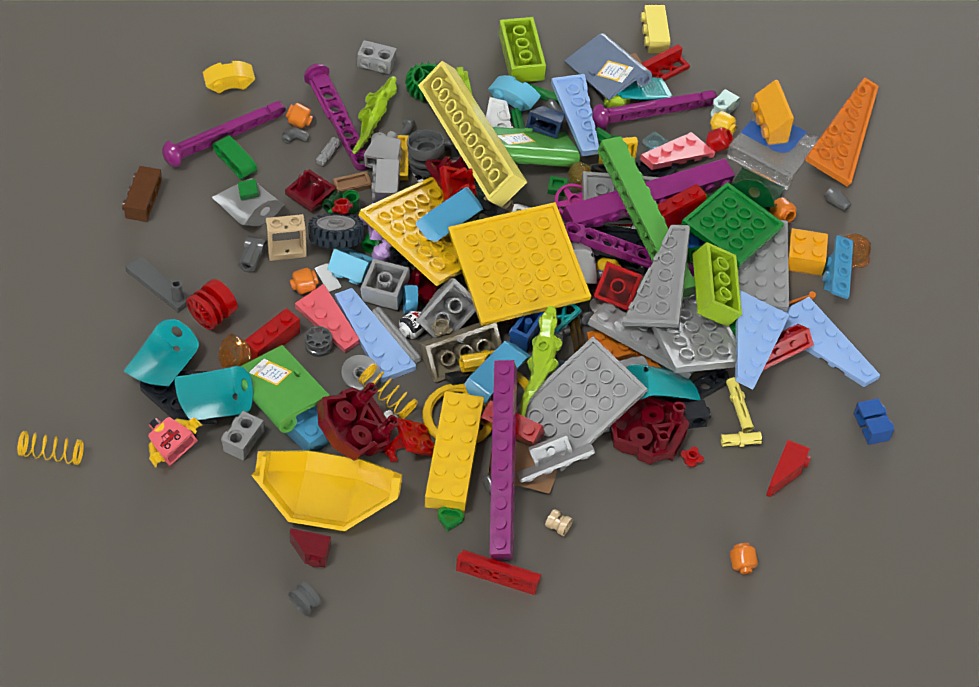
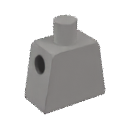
M390 131L387 133V136H375L364 153L365 167L373 168V165H377V159H398L400 165L402 154L401 140L397 139L398 135L395 132Z

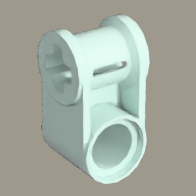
M726 89L723 90L714 99L711 117L720 111L730 114L738 107L741 98Z

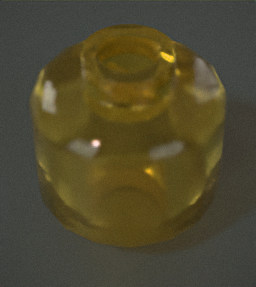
M577 162L570 166L568 177L571 184L582 186L583 171L591 172L589 165Z

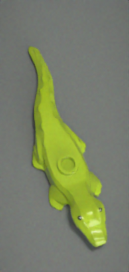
M395 76L390 77L377 92H370L366 96L365 102L367 104L358 114V119L362 122L361 136L352 151L354 154L359 152L364 147V144L368 142V139L371 138L374 128L377 127V123L387 111L388 100L398 92Z
M548 306L539 318L540 333L532 340V357L527 361L531 377L522 395L519 413L524 417L529 401L542 386L548 373H554L559 366L555 355L556 351L561 349L562 341L554 335L558 321L554 306Z

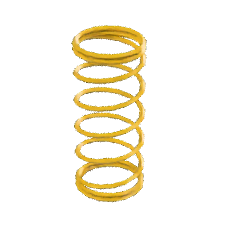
M375 363L371 364L361 374L358 382L363 384V387H365L364 383L375 373L377 365ZM382 371L372 383L375 384L376 381L384 374V371ZM390 378L385 383V385L378 390V392L380 391L378 395V400L383 401L387 399V408L396 405L394 408V414H399V418L405 419L414 410L418 401L416 399H413L403 408L402 411L396 413L395 411L398 404L407 395V392H405L396 403H394L391 406H388V402L391 396L400 387V385H397L396 388L392 391V393H390L387 397L380 399V395L383 389L392 380V378Z
M27 431L21 432L17 445L19 456L27 457L32 452L34 458L38 459L43 453V457L47 461L54 456L56 462H60L64 457L67 464H70L72 461L74 465L80 464L84 450L82 440L77 439L73 458L70 462H67L68 438L65 439L64 453L60 460H57L55 456L58 442L57 436L54 439L53 452L47 459L44 453L47 435H44L42 451L36 457L34 455L36 432L33 434L32 448L28 455H25L28 447L29 434ZM80 445L79 456L77 459L78 447Z

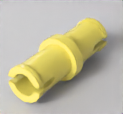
M739 431L738 434H721L722 447L735 445L744 447V445L762 444L760 431L752 433Z

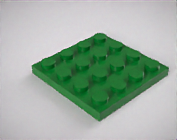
M726 182L684 218L681 225H690V232L705 243L708 242L735 254L737 267H740L783 229L784 223Z

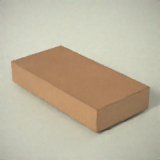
M367 171L332 179L333 185L342 194L347 190L358 192L372 188V182Z

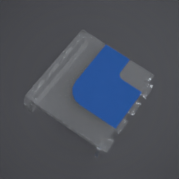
M755 115L729 145L727 157L774 183L784 186L788 190L792 184L793 176L806 162L804 161L805 157L819 138L792 124L787 143L767 145L765 138L762 137L761 127L757 124Z

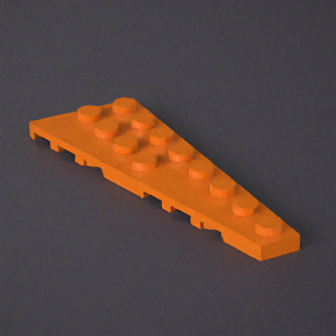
M865 77L860 81L804 160L846 187L852 183L879 87Z

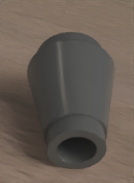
M832 186L824 195L827 198L826 201L843 211H846L851 206V203L839 187Z

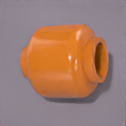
M300 103L291 104L286 114L288 123L299 129H303L305 125L309 126L313 116L310 115L311 109Z
M786 198L776 199L774 201V204H777L776 207H770L769 213L779 220H786L790 223L796 217V206Z
M308 267L294 271L292 279L289 280L292 290H297L300 295L315 290L316 285L319 284L315 271H311Z
M749 543L734 545V549L730 551L732 569L740 571L741 575L752 573V569L758 566L756 549L750 546Z

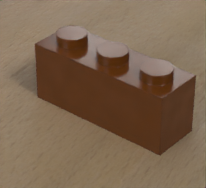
M139 166L137 173H134L133 184L128 188L127 200L124 199L122 204V210L125 211L126 219L148 221L162 184L161 169Z

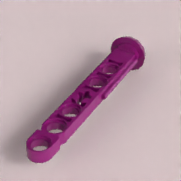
M322 63L309 66L304 73L305 82L311 85L326 117L330 119L348 156H350L355 169L359 171L367 170L369 167H365V164L357 162L360 159L364 160L366 150L361 148L359 152L354 154L353 150L350 149L356 145L359 136L329 77V68ZM330 94L332 98H324V95ZM337 107L339 111L334 112L330 108ZM350 133L353 136L351 138H347L344 136V134Z
M710 90L606 109L602 104H597L592 109V118L596 128L599 127L605 130L610 123L711 106L717 95L715 91Z
M276 101L267 105V107H261L177 144L168 140L162 148L164 160L173 167H179L182 158L208 148L216 141L228 135L231 137L236 136L269 120L278 118L284 114L286 108L281 101Z
M568 222L565 225L571 241L581 242L585 246L646 268H650L653 263L645 247L592 228H584V225L576 222ZM568 229H573L576 233H571ZM586 235L592 236L594 240L588 239ZM603 242H609L612 246H607ZM638 254H643L646 256V259L639 257ZM692 261L691 263L687 264L689 266V271L691 275L694 277V265Z

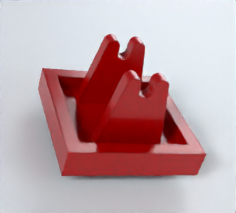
M444 165L439 168L444 201L465 187H468L476 195L472 168L467 170L466 167L460 169Z

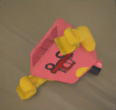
M168 417L163 422L155 418L149 423V427L153 430L148 435L151 440L148 445L149 459L154 467H157L160 461L166 462L170 467L198 441L194 434L197 432L196 428L202 426V424L196 418L173 420Z

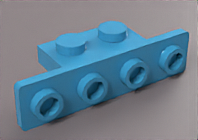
M840 235L835 237L834 251L829 257H826L825 273L822 278L824 290L831 291V294L848 299L850 295L853 240Z

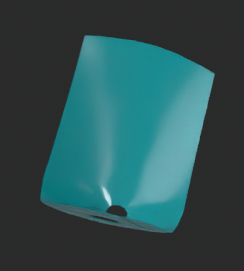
M163 320L155 327L144 345L124 369V372L145 383L169 386L173 382L174 377L180 373L197 352L199 347L198 339L192 330L180 320ZM172 327L180 328L182 336H175L172 333ZM174 346H178L180 351H175L173 349Z
M631 364L627 366V369L648 389L639 400L652 395L701 400L694 383L670 369L645 364ZM644 367H647L649 371L644 372Z
M234 366L174 377L179 403L189 420L192 418L202 420L239 415L242 411L248 412L251 409L253 399L252 379L244 367ZM243 379L247 381L248 387L246 391H243L241 386ZM235 393L237 394V400L233 399L232 396Z

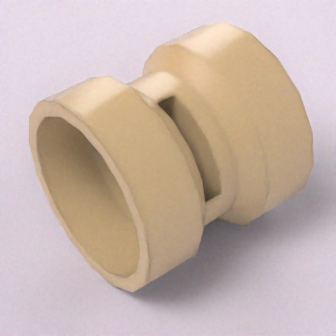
M554 509L547 518L545 526L549 529H555L559 535L565 536L572 525L573 518L563 516L560 511Z

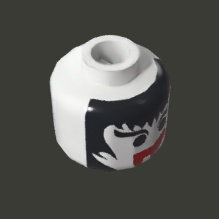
M410 311L399 320V330L405 337L414 339L426 331L416 321L421 312Z

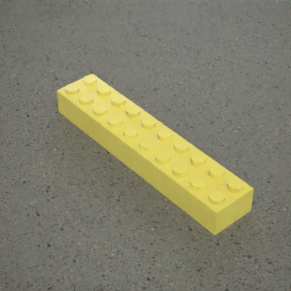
M441 61L418 86L469 169H473L472 174L487 199L503 207L527 181L456 69Z

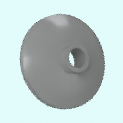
M365 355L352 356L342 366V379L348 387H354L362 391L364 389L363 384L358 382L359 377L356 375L362 374L371 364L375 363L377 365V363ZM378 365L375 373L364 383L365 386L370 382L372 383L380 374Z

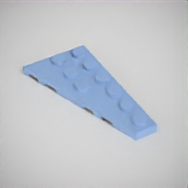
M740 290L742 316L736 320L737 362L735 364V381L753 390L789 314Z
M810 297L790 306L788 312H785L789 314L783 330L796 324L809 328L814 345L805 349L807 352L818 359L820 357L828 362L829 366L842 370L845 376L863 387L879 379L880 374Z

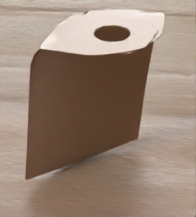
M516 441L515 485L549 494L555 481L557 469H554L550 474L537 476L533 481L521 483L517 472L535 464L528 449L530 446ZM491 450V456H490V462H489V468H488V475H489L490 477H491V471H492V467H491V464H492V450Z

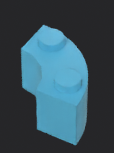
M498 76L488 88L493 98L507 101V104L518 108L521 112L531 109L540 98V94L526 82L521 83L515 80L513 76Z

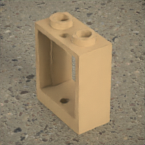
M303 214L266 218L269 261L306 257V228ZM299 231L300 239L272 241V234Z

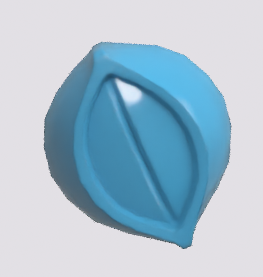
M404 285L403 313L407 314L410 311H417V285Z

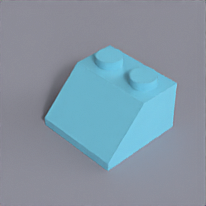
M347 247L337 248L333 250L327 270L333 272L332 275L335 277L343 278L344 276L349 278V282L359 285L363 283L373 257Z

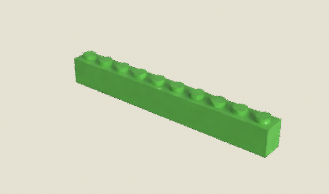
M622 137L602 140L597 152L653 262L669 230L665 218L658 210V205L653 200L650 189L646 186L643 175L638 170L635 159L631 156L628 146ZM687 263L683 298L692 296L695 291V278L691 275Z

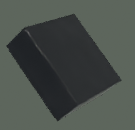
M461 370L445 373V380L452 385L463 384L470 377L468 373L461 372Z

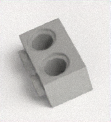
M364 40L357 54V66L391 74L396 62L397 48Z
M242 411L239 417H235L229 431H226L222 436L223 451L244 461L264 433V421Z

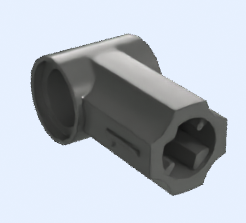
M247 236L244 252L238 262L239 268L245 272L254 271L260 256L265 254L267 240Z

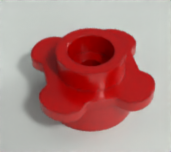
M340 198L335 200V207L331 209L332 212L346 214L353 207V204L349 203L348 199Z
M694 446L687 451L683 450L680 454L684 458V463L689 467H695L704 461V457L699 454L698 448Z

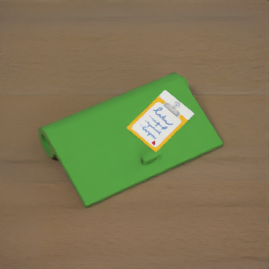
M493 127L515 163L577 167L579 164V151L566 132H560L557 139L533 131L532 128Z
M283 345L240 366L247 370L252 379V400L282 433H288L295 428L297 424L296 416L316 406L322 397L330 396ZM243 379L241 383L244 391L248 387L246 379Z

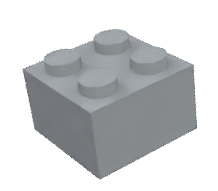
M377 159V165H373V201L378 202L399 192L400 171L398 159Z
M373 259L361 286L363 302L398 310L403 299L404 285H407L410 280L409 268Z

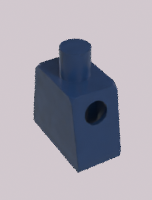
M541 106L529 112L525 128H532L533 131L557 139L565 114Z

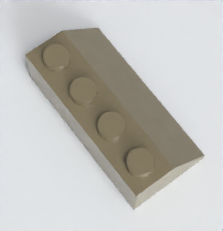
M477 323L453 331L451 334L420 342L419 347L423 361L433 381L436 383L445 380V373L461 370L459 366L460 355L478 353L483 350H496L502 343L496 323L485 326Z

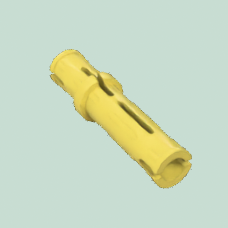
M735 377L730 378L726 381L731 394L729 396L730 401L734 404L742 431L744 433L754 430V425L744 400L745 394L741 391L739 383L735 381Z

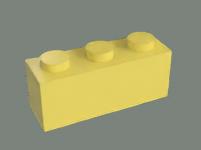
M645 5L644 12H641V22H644L642 32L646 35L644 37V46H647L648 53H662L670 47L665 5Z

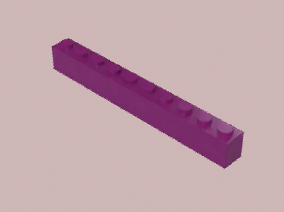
M726 158L650 180L645 182V184L649 187L653 200L659 204L695 184L705 193H711L721 188L726 182L731 184L735 174ZM617 191L566 205L562 214L566 224L568 222H576L584 225V228L599 227L604 223L616 222L621 218L630 217ZM569 229L571 233H575V232H576V231L573 230V229Z
M494 360L489 554L492 559L498 561H513L517 396V367L514 360Z

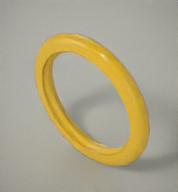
M465 383L444 385L436 389L426 400L422 410V418L428 432L435 439L438 430L432 419L435 403L444 396L445 391L468 393ZM484 425L479 431L477 443L483 441L493 428Z

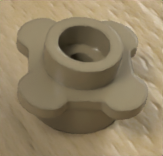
M443 318L437 319L431 324L434 335L438 337L451 334L453 331L449 327V321Z

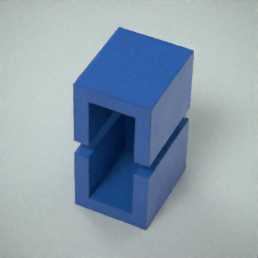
M879 398L857 403L854 416L860 428L867 426V428L862 429L867 444L871 445L889 441L894 432V425L889 420L886 408L881 404Z

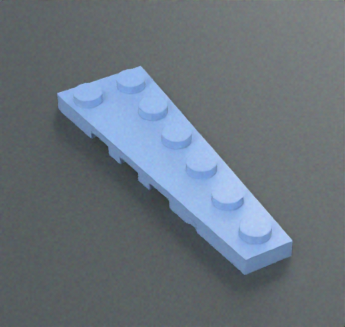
M585 75L552 78L551 85L565 114L581 156L598 154L599 143L595 131V123L592 118V108H590Z
M353 288L335 294V300L359 337L360 345L366 356L377 363L380 373L384 371V374L379 378L381 383L388 381L390 378L393 379L416 370V364Z

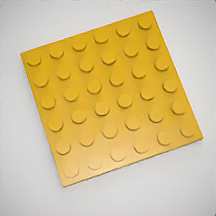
M433 176L360 210L359 216L436 286L462 273L449 233L437 242L428 240L416 225V222L421 217L444 202L442 189L438 186Z
M556 202L448 227L449 235L481 326L542 312L548 306L559 308L591 299V294Z

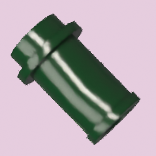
M335 190L328 199H324L323 209L328 212L329 209L335 206V200L343 198V194Z

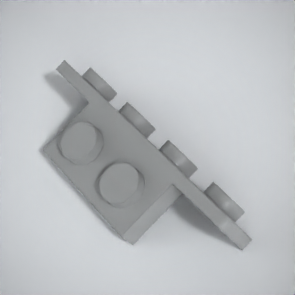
M563 433L529 447L528 449L535 465L517 472V476L521 483L530 482L537 476L552 473L554 469L570 466L579 459H587L591 454L595 453V450L591 443L572 450L566 433Z

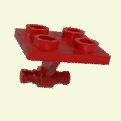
M397 418L394 422L399 420V425L397 426L399 435L384 449V453L389 457L390 462L397 461L396 450L403 447L408 452L433 457L434 443L429 436L427 427L423 423Z

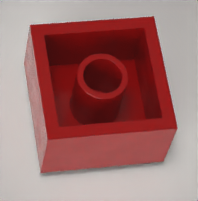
M606 261L593 297L629 310L628 307L633 301L643 275Z

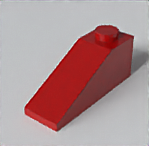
M787 440L769 484L767 497H771L799 476L803 467H808L811 457L808 456L809 447Z

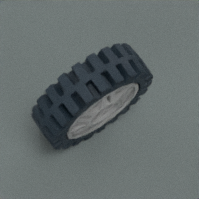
M324 213V215L319 214L309 220V240L315 245L319 244L320 247L325 246V248L333 247V249H337V247L345 248L347 246L349 248L363 241V221L355 215Z

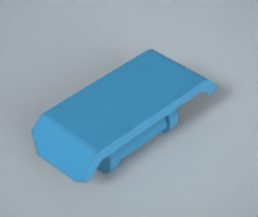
M465 187L421 217L416 222V225L428 240L437 242L449 233L448 227L463 224L482 211L483 207L472 191Z
M504 341L467 379L465 386L468 394L484 397V404H487L493 395L494 360H514L518 370L531 356L517 345Z

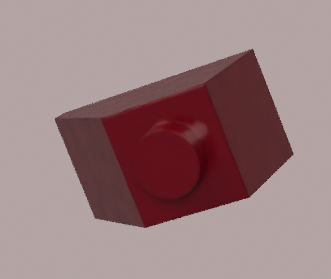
M290 528V543L303 562L312 567L325 568L331 549V536Z

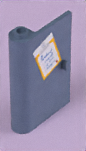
M604 33L597 35L564 60L577 74H584L586 81L607 100L612 99L634 81L640 86H645L652 79L651 71Z

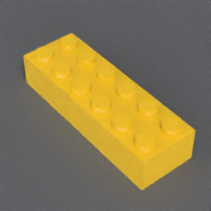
M445 391L426 488L425 507L433 509L448 507L460 509L465 513L483 413L484 397Z

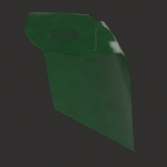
M743 167L731 183L732 186L762 208L776 207L777 204H774V201L780 198L785 188Z

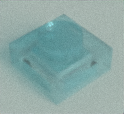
M654 131L643 139L642 145L652 150L666 144L668 140Z

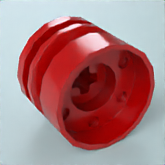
M217 279L208 281L202 286L201 290L195 291L186 300L188 310L193 318L208 330H213L218 324L222 323L223 318H228L238 309L237 301L230 289Z

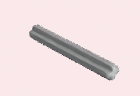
M380 307L373 309V314L415 364L420 362L421 355Z

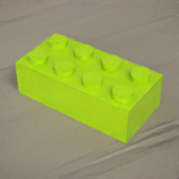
M534 18L500 20L499 38L508 75L515 77V80L519 82L545 80L546 64Z
M706 242L693 253L697 313L728 327L742 316L736 255Z

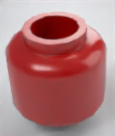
M724 127L717 128L708 132L706 145L716 153L731 147L733 135L730 130Z

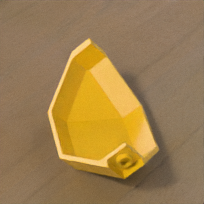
M309 450L258 451L255 472L252 474V477L288 522L341 531L348 530L398 499L403 476L400 473L363 459L353 461L346 456Z

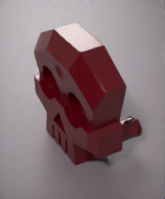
M371 382L362 391L351 387L342 390L338 395L322 397L317 403L318 425L334 449L353 461L358 460L364 455L373 456L382 452L390 444L392 430L399 425V420L393 424L397 419L396 416L390 415L386 418L372 397L378 392V388L376 387L372 391L376 385Z
M653 396L638 400L610 426L613 447L622 453L635 455L637 460L650 465L662 459H668L673 462L687 435L689 422L684 415L685 404L683 402L672 403L667 400L662 402Z

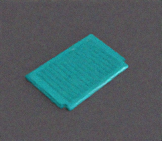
M652 78L645 86H640L634 81L617 94L623 99L658 100L672 97L662 78Z

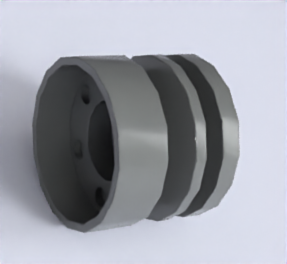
M422 129L408 136V163L410 170L414 174L432 176L425 166L427 159L443 160L446 157L445 139L439 131Z

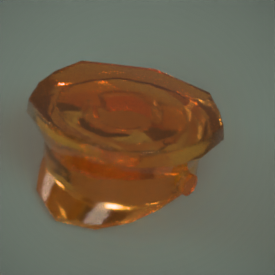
M856 233L844 236L853 240L852 267L863 268L868 265L871 252V243L868 239Z
M228 334L221 343L218 358L224 369L242 366L250 362L251 353L244 339Z

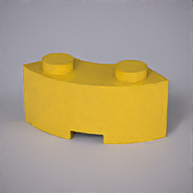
M232 61V63L223 65L220 62L203 71L206 87L219 94L231 88L244 90L255 80L252 65L242 61Z

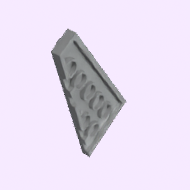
M690 225L670 226L658 254L656 253L651 267L647 270L637 290L635 299L631 302L626 316L621 321L622 326L679 328Z

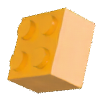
M792 228L788 240V271L822 276L826 264L828 234Z

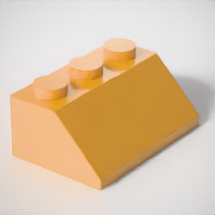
M774 80L756 93L754 101L751 103L752 112H755L756 122L761 127L762 137L765 138L767 145L787 143L794 120L778 80Z

